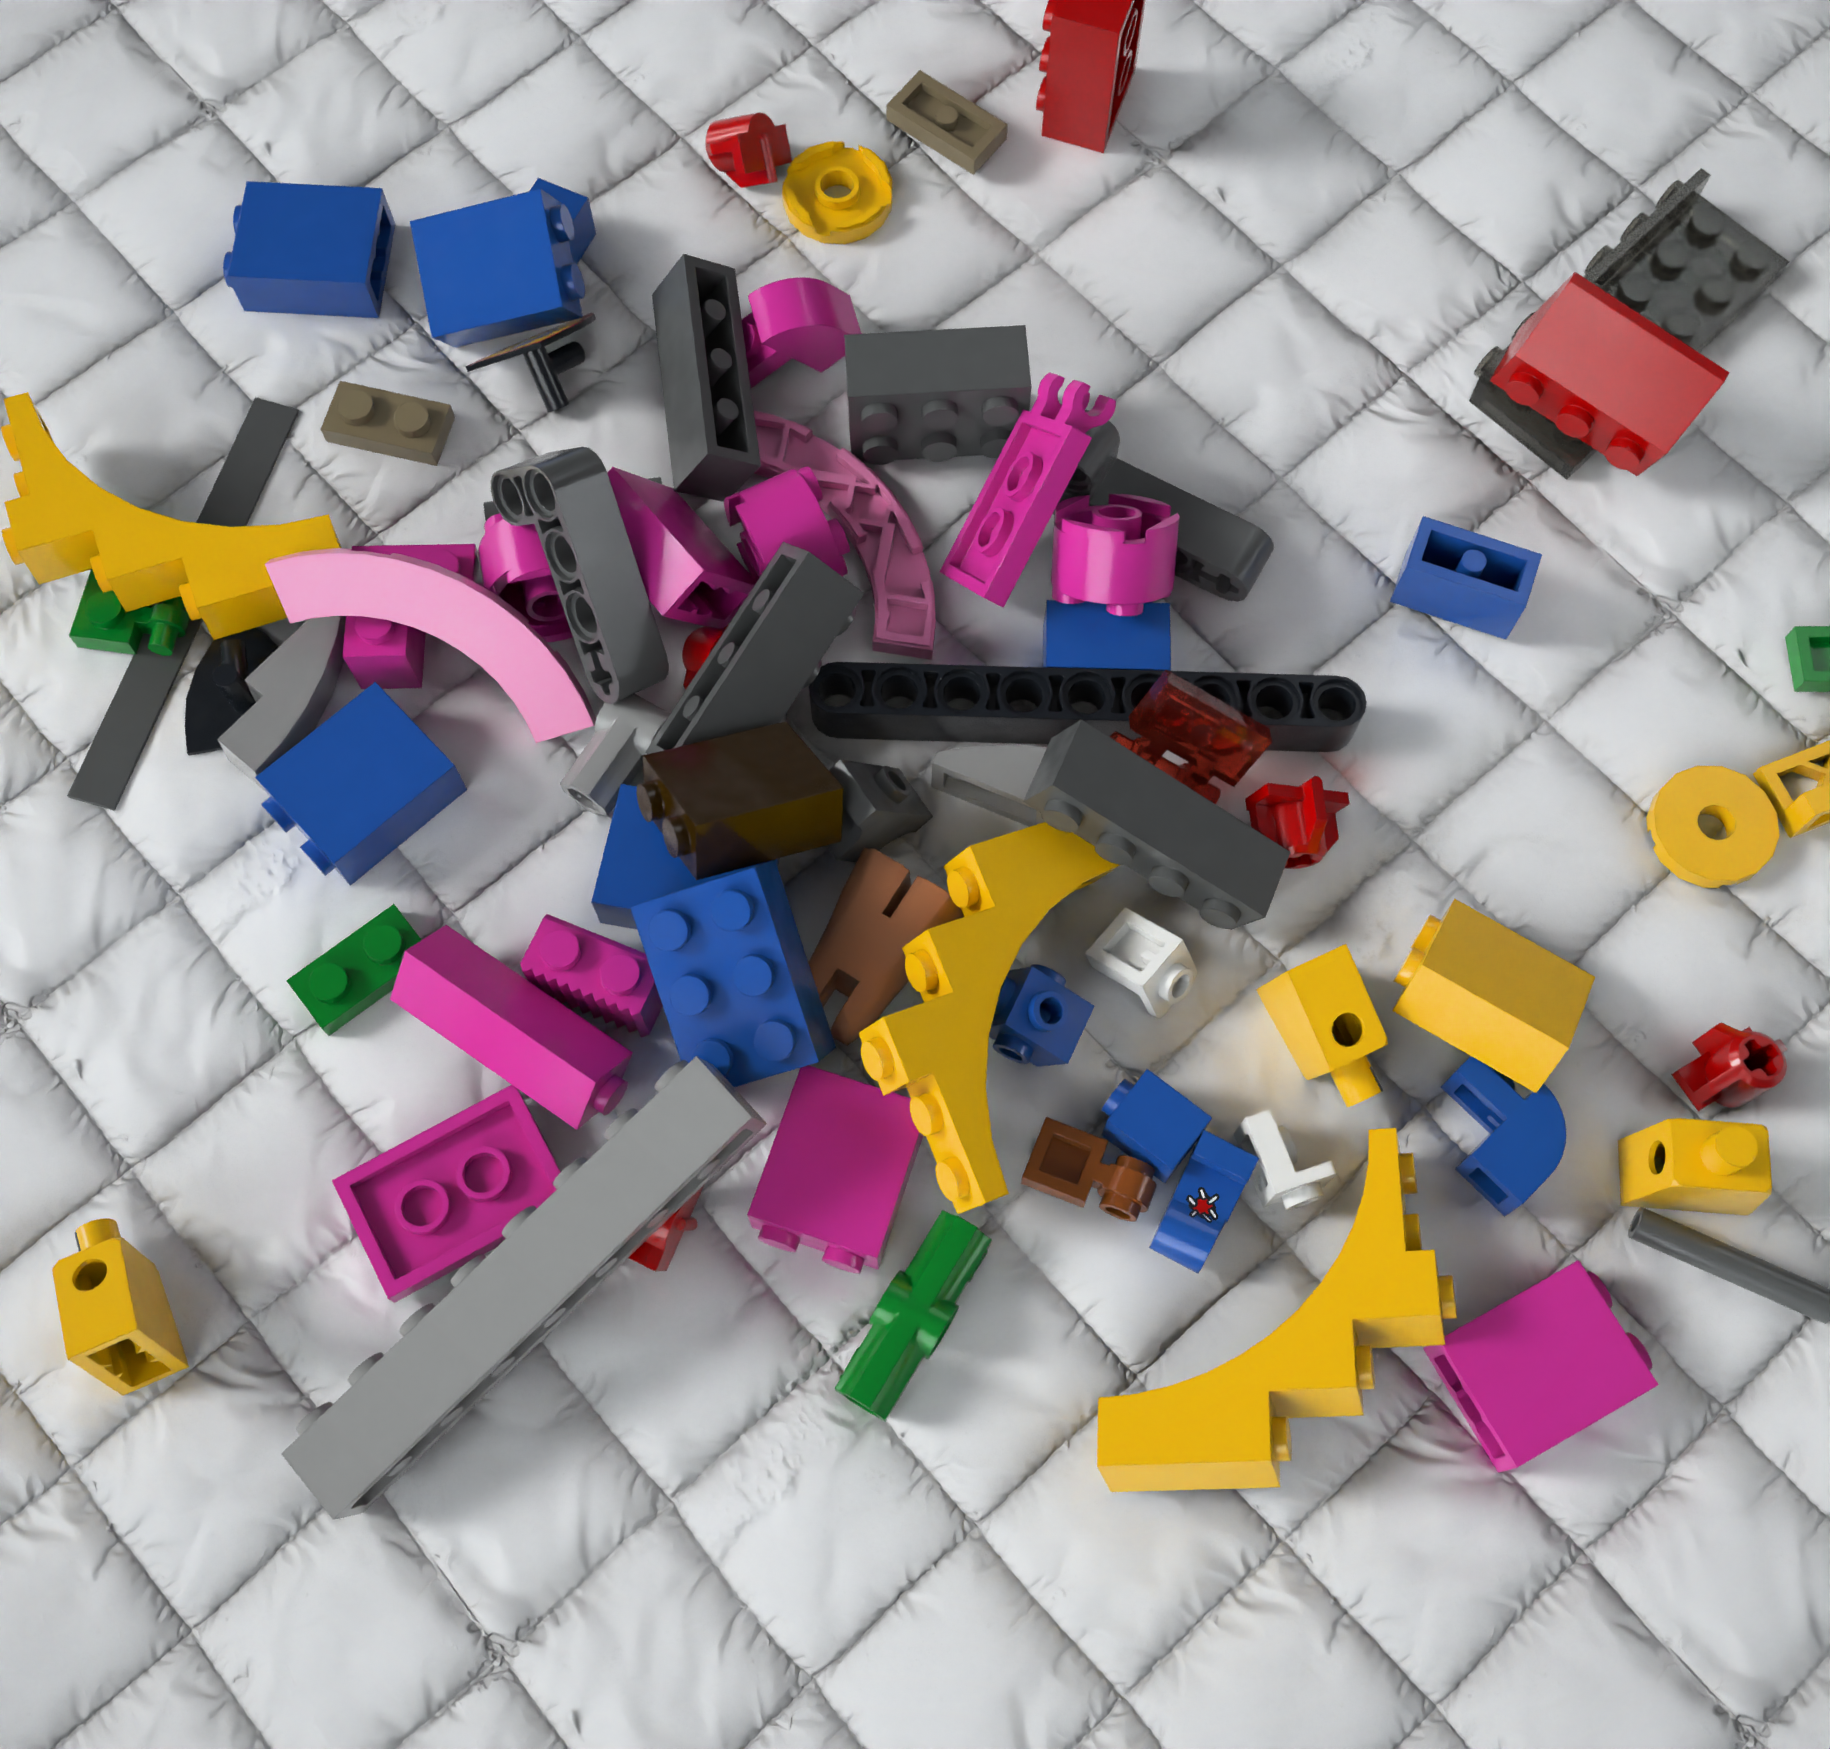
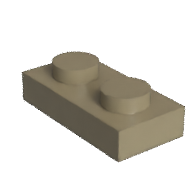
M921 70L886 105L887 121L973 175L1007 140L1008 124Z
M340 381L321 426V431L326 442L437 466L455 420V415L450 404Z

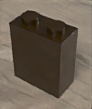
M786 721L643 755L644 783L638 784L636 790L641 814L647 822L653 821L663 834L665 845L673 858L680 857L696 881L841 842L843 786Z

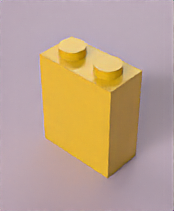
M1454 899L1441 920L1430 914L1410 947L1412 948L1393 980L1404 988L1392 1011L1537 1093L1571 1045L1595 976Z

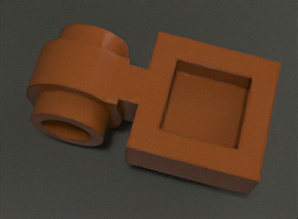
M1048 1117L1044 1120L1021 1180L1023 1185L1084 1208L1091 1188L1098 1189V1194L1102 1197L1099 1204L1100 1209L1111 1216L1130 1222H1136L1140 1212L1148 1211L1157 1187L1156 1182L1152 1180L1155 1169L1149 1164L1124 1155L1118 1156L1115 1164H1104L1101 1161L1105 1154L1108 1140Z

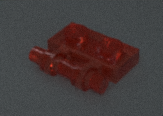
M1168 670L1162 673L1129 715L1130 730L1141 735L1142 738L1138 737L1132 740L1117 731L1110 735V738L1214 804L1218 802L1221 790L1209 783L1210 779L1215 776L1235 787L1272 743L1268 727ZM1168 750L1189 763H1183L1179 766L1162 757V755Z

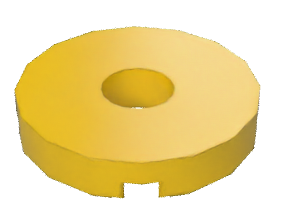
M829 141L811 146L796 156L787 168V176L782 187V198L788 219L804 236L821 243L848 244L865 239L882 227L892 208L893 185L886 163L872 150L858 145V150L854 148H847L844 142ZM839 185L849 188L851 193L842 198H832L827 196L824 191L829 187Z
M1697 765L1676 773L1653 797L1646 817L1647 831L1651 830L1652 839L1656 844L1653 850L1660 862L1678 878L1703 888H1720L1722 885L1740 884L1750 880L1773 857L1780 836L1777 812L1765 791L1746 775L1723 766ZM1707 814L1719 819L1725 827L1726 838L1715 840L1707 837L1698 826V816Z

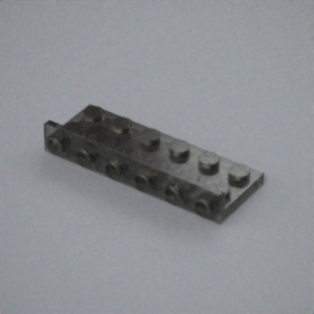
M1702 168L1685 184L1680 180L1672 183L1658 200L1655 206L1656 210L1650 216L1644 212L1640 213L1625 229L1620 238L1621 242L1614 249L1606 245L1592 258L1583 276L1699 353L1772 285L1789 264L1787 259L1700 195L1711 176ZM1535 312L1531 313L1528 317H1526V319L1519 325V327H1518V328L1516 329V331L1514 332V334H1513V336H1512V338H1511V341H1513V339H1514V337L1516 336L1517 332L1519 331L1520 327H1521ZM1510 344L1504 350L1498 346L1494 347L1486 354L1474 371V375L1479 380L1469 402L1567 480L1597 450L1578 438L1562 433L1554 422L1529 406L1516 403L1509 398L1503 389L1490 382L1489 380Z

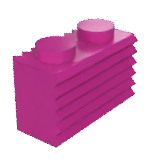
M549 914L543 917L520 963L527 980L551 997H555L561 1004L567 1002L571 1009L579 1007L582 1014L591 1011L594 1019L602 1016L605 1023L614 1021L617 1028L626 1025L629 1033L638 1030L641 1038L650 1035L663 1005L646 954Z

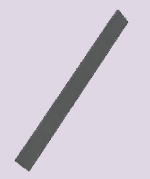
M255 397L196 523L228 527L247 526L295 422L299 409ZM202 618L194 621L190 619L186 634L183 637L177 638L173 654L170 656L158 655L150 651L148 643L151 634H143L137 654L133 655L67 795L69 798L115 811L203 621Z

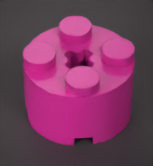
M808 466L797 471L790 469L724 499V508L729 526L731 527L741 522L743 531L740 532L741 542L736 545L749 574L756 581H758L783 542L809 551L842 577L848 574L847 566L842 556L850 552L847 537L836 518L829 521L826 520L818 503L823 500L821 488L813 471Z
M1109 494L1108 505L1089 506L1090 495L1076 496L1058 503L1055 508L1053 530L1052 599L1066 604H1078L1085 601L1106 604V611L1110 614L1136 616L1143 613L1144 603L1167 598L1171 595L1174 589L1180 517L1178 513L1170 517V505L1159 500L1127 494Z
M500 513L490 517L484 524L485 535L481 539L478 548L484 588L499 596L529 620L528 624L546 642L573 638L535 524L510 525L503 519Z

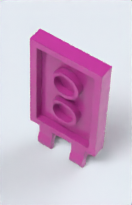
M1050 372L1043 377L1039 384L1037 400L1031 411L1023 409L939 571L1004 608L1092 439L1086 432L1091 428L1107 423L1113 416L1116 408L1115 400L1099 395L1094 407L1090 411L1085 412L1084 410L1090 399V385L1077 380H1073L1066 387L1062 404H1060L1058 401V391L1062 387L1065 378Z

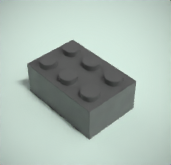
M1025 325L844 335L851 453L862 462L884 465L895 460L927 459L940 462L961 456L984 455L989 458H998L1023 409L1029 411L1032 386Z

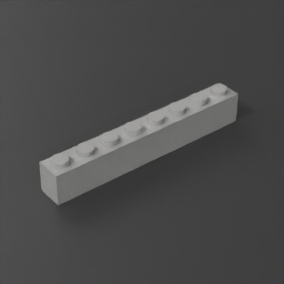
M696 1056L689 1063L686 1060H682L670 1067L655 1084L654 1088L658 1093L639 1111L633 1108L620 1115L605 1131L604 1138L607 1142L588 1160L585 1157H581L563 1169L553 1182V1186L557 1190L538 1208L529 1206L513 1217L502 1230V1235L506 1239L487 1257L481 1254L463 1265L451 1279V1284L455 1287L436 1306L430 1303L412 1314L399 1329L403 1337L385 1355L380 1352L362 1362L348 1378L351 1387L334 1404L326 1402L318 1406L298 1424L296 1431L300 1436L281 1454L333 1520L362 1514L767 1125L762 1117L713 1064Z

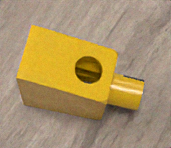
M1346 944L1292 968L1256 989L1302 1075L1307 1080L1330 1072L1346 1107L1360 1103L1383 1091L1366 1055L1388 1045L1387 1036Z
M1672 1118L1618 1140L1621 1206L1748 1216L1771 1195L1772 1178L1769 1133L1764 1125ZM1655 1157H1660L1665 1162L1659 1174L1655 1168Z
M102 1218L81 1225L74 1234L79 1252L58 1260L52 1268L67 1359L122 1396L188 1368L189 1365L155 1264L121 1237L115 1220Z

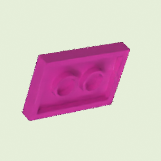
M510 1085L335 1178L332 1182L387 1298L396 1303L460 1268L474 1257L485 1254L501 1244L506 1239L502 1235V1230L513 1217L529 1206L538 1208L557 1190L553 1186V1182L561 1170L520 1090Z

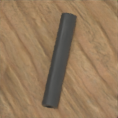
M1640 1207L1633 1217L1628 1231L1629 1238L1819 1322L1827 1324L1830 1321L1829 1288L1646 1208Z

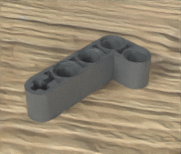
M1110 421L1088 430L1086 434L1092 437L1058 503L1072 497L1090 495L1089 506L1108 505L1109 494H1127L1159 500L1170 505V517L1176 513L1180 517L1175 576L1220 598L1236 602L1244 600L1274 550V544L1270 536L1256 525L1118 459L1120 436L1116 427Z
M578 447L549 452L495 472L491 478V494L495 506L503 519L514 526L535 524L586 677L596 695L604 702L612 704L665 680L669 672L667 654L608 473L599 456L590 448Z

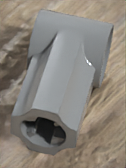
M637 694L630 695L612 704L605 702L596 718L594 736L560 782L563 791L588 811L596 815L608 816L616 805L620 785H630L643 767V755H647L646 750L670 713Z

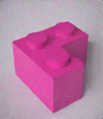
M475 544L352 546L351 551H368L387 555L392 553L406 555L439 565L465 576L484 587L478 550ZM346 616L343 659L361 689H367L374 682L382 689L422 688L425 638L428 633L389 620L364 616Z

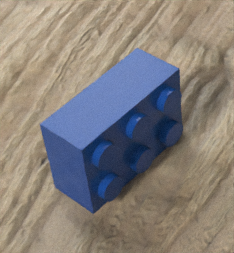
M775 860L630 907L681 1061L686 1060L689 1063L697 1056L713 1064L733 1087H738L818 1063L836 1048Z

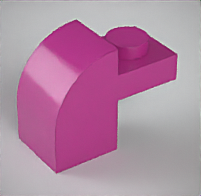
M806 277L775 281L750 293L748 299L752 312L742 319L750 387L752 389L791 359L797 360L822 373L845 356L844 335L862 334L850 295L827 282Z

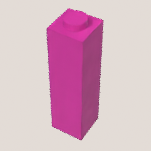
M447 925L405 950L390 997L391 1001L576 1130L598 1112L607 1115L618 1105L628 1087V1082L622 1078L633 1052Z

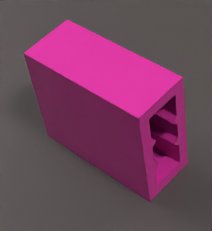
M612 467L607 473L649 601L664 617L721 629L727 626L757 581L678 492L674 491V488Z
M810 1065L801 1067L747 1214L752 1228L760 1230L758 1239L770 1246L789 1252H796L799 1243L824 1251L823 1262L851 1273L860 1274L863 1265L879 1269L923 1138L911 1117V1098L896 1093L883 1096L881 1089Z
M1579 1260L1445 1335V1345L1426 1346L1423 1348L1498 1473L1518 1468L1659 1385L1650 1372L1652 1361L1646 1348L1632 1333H1625L1610 1309L1612 1307V1299L1606 1286L1596 1274L1591 1271L1586 1272Z

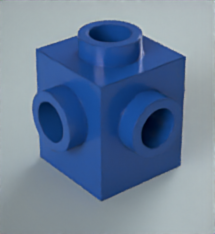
M1032 964L1030 967L1009 970L1000 990L989 1037L995 1040L992 1047L1000 1055L1021 1064H1028L1030 1062L1036 1067L1068 1064L1095 1006L1064 987L1066 979L1048 967Z

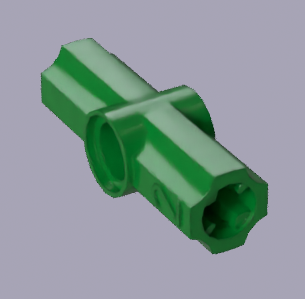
M942 1210L906 1271L900 1270L884 1292L869 1321L872 1327L860 1347L853 1354L845 1371L839 1377L840 1380L835 1387V1391L866 1412L886 1422L923 1358L928 1360L944 1337L959 1309V1305L956 1302L987 1255L992 1239L963 1218Z

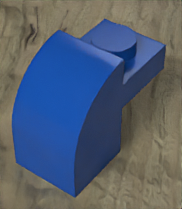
M1470 1056L1441 1088L1489 1134L1455 1170L1505 1217L1521 1206L1557 1168L1566 1144L1565 1119L1557 1099L1544 1083L1537 1093L1532 1091L1523 1099L1515 1091V1084L1512 1079Z

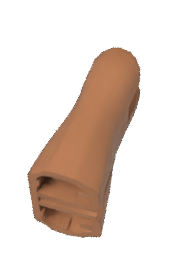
M864 848L842 889L826 929L808 962L823 1007L834 990L848 997L831 1028L833 1038L847 1046L860 1037L859 1032L878 1020L887 1006L908 983L909 980L905 970L906 957L902 947L927 929L964 917L961 908L955 905L949 892L920 876H917L911 885L910 870L873 848Z

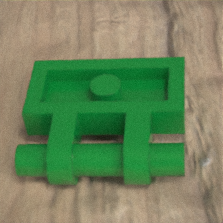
M91 569L69 637L78 648L136 655L141 638L146 633L151 634L148 643L150 651L158 655L170 656L173 654L177 638L183 637L186 634L190 617L186 612L181 596L163 601L161 604L154 605L153 608L152 605L126 612L113 590L105 593L102 592Z

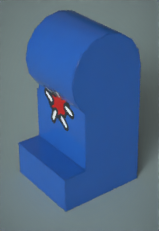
M1204 1130L1193 1148L1149 1248L1198 1274L1222 1228L1228 1222L1259 1158Z

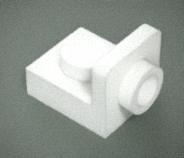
M1126 907L1085 953L1092 968L1138 994L1147 1012L1158 1019H1161L1173 1004L1179 1003L1187 996L1198 974L1182 938Z
M1270 1109L1245 1117L1234 1132L1239 1148L1259 1158L1251 1174V1179L1262 1207L1283 1201L1286 1210H1293L1316 1202L1324 1197L1322 1187L1326 1186L1337 1175L1332 1161L1295 1172L1293 1164L1297 1163L1295 1144L1284 1125L1277 1127Z

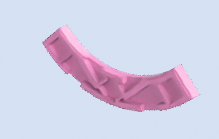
M754 411L761 466L754 474L770 479L790 469L797 471L806 466L810 467L821 488L823 500L818 502L821 509L832 519L836 518L865 567L872 588L875 606L873 651L932 660L936 625L933 582L931 581L930 570L923 553L921 539L907 512L893 492L873 470L845 448L839 450L827 441L814 436L811 429L799 423L772 414Z
M348 548L302 551L273 558L265 563L290 624L320 617L364 616L411 626L457 648L493 677L513 700L525 719L536 743L595 725L596 716L589 700L569 665L558 651H553L549 644L528 624L529 620L493 592L465 576L434 563L402 554L392 553L387 555L368 551H351Z

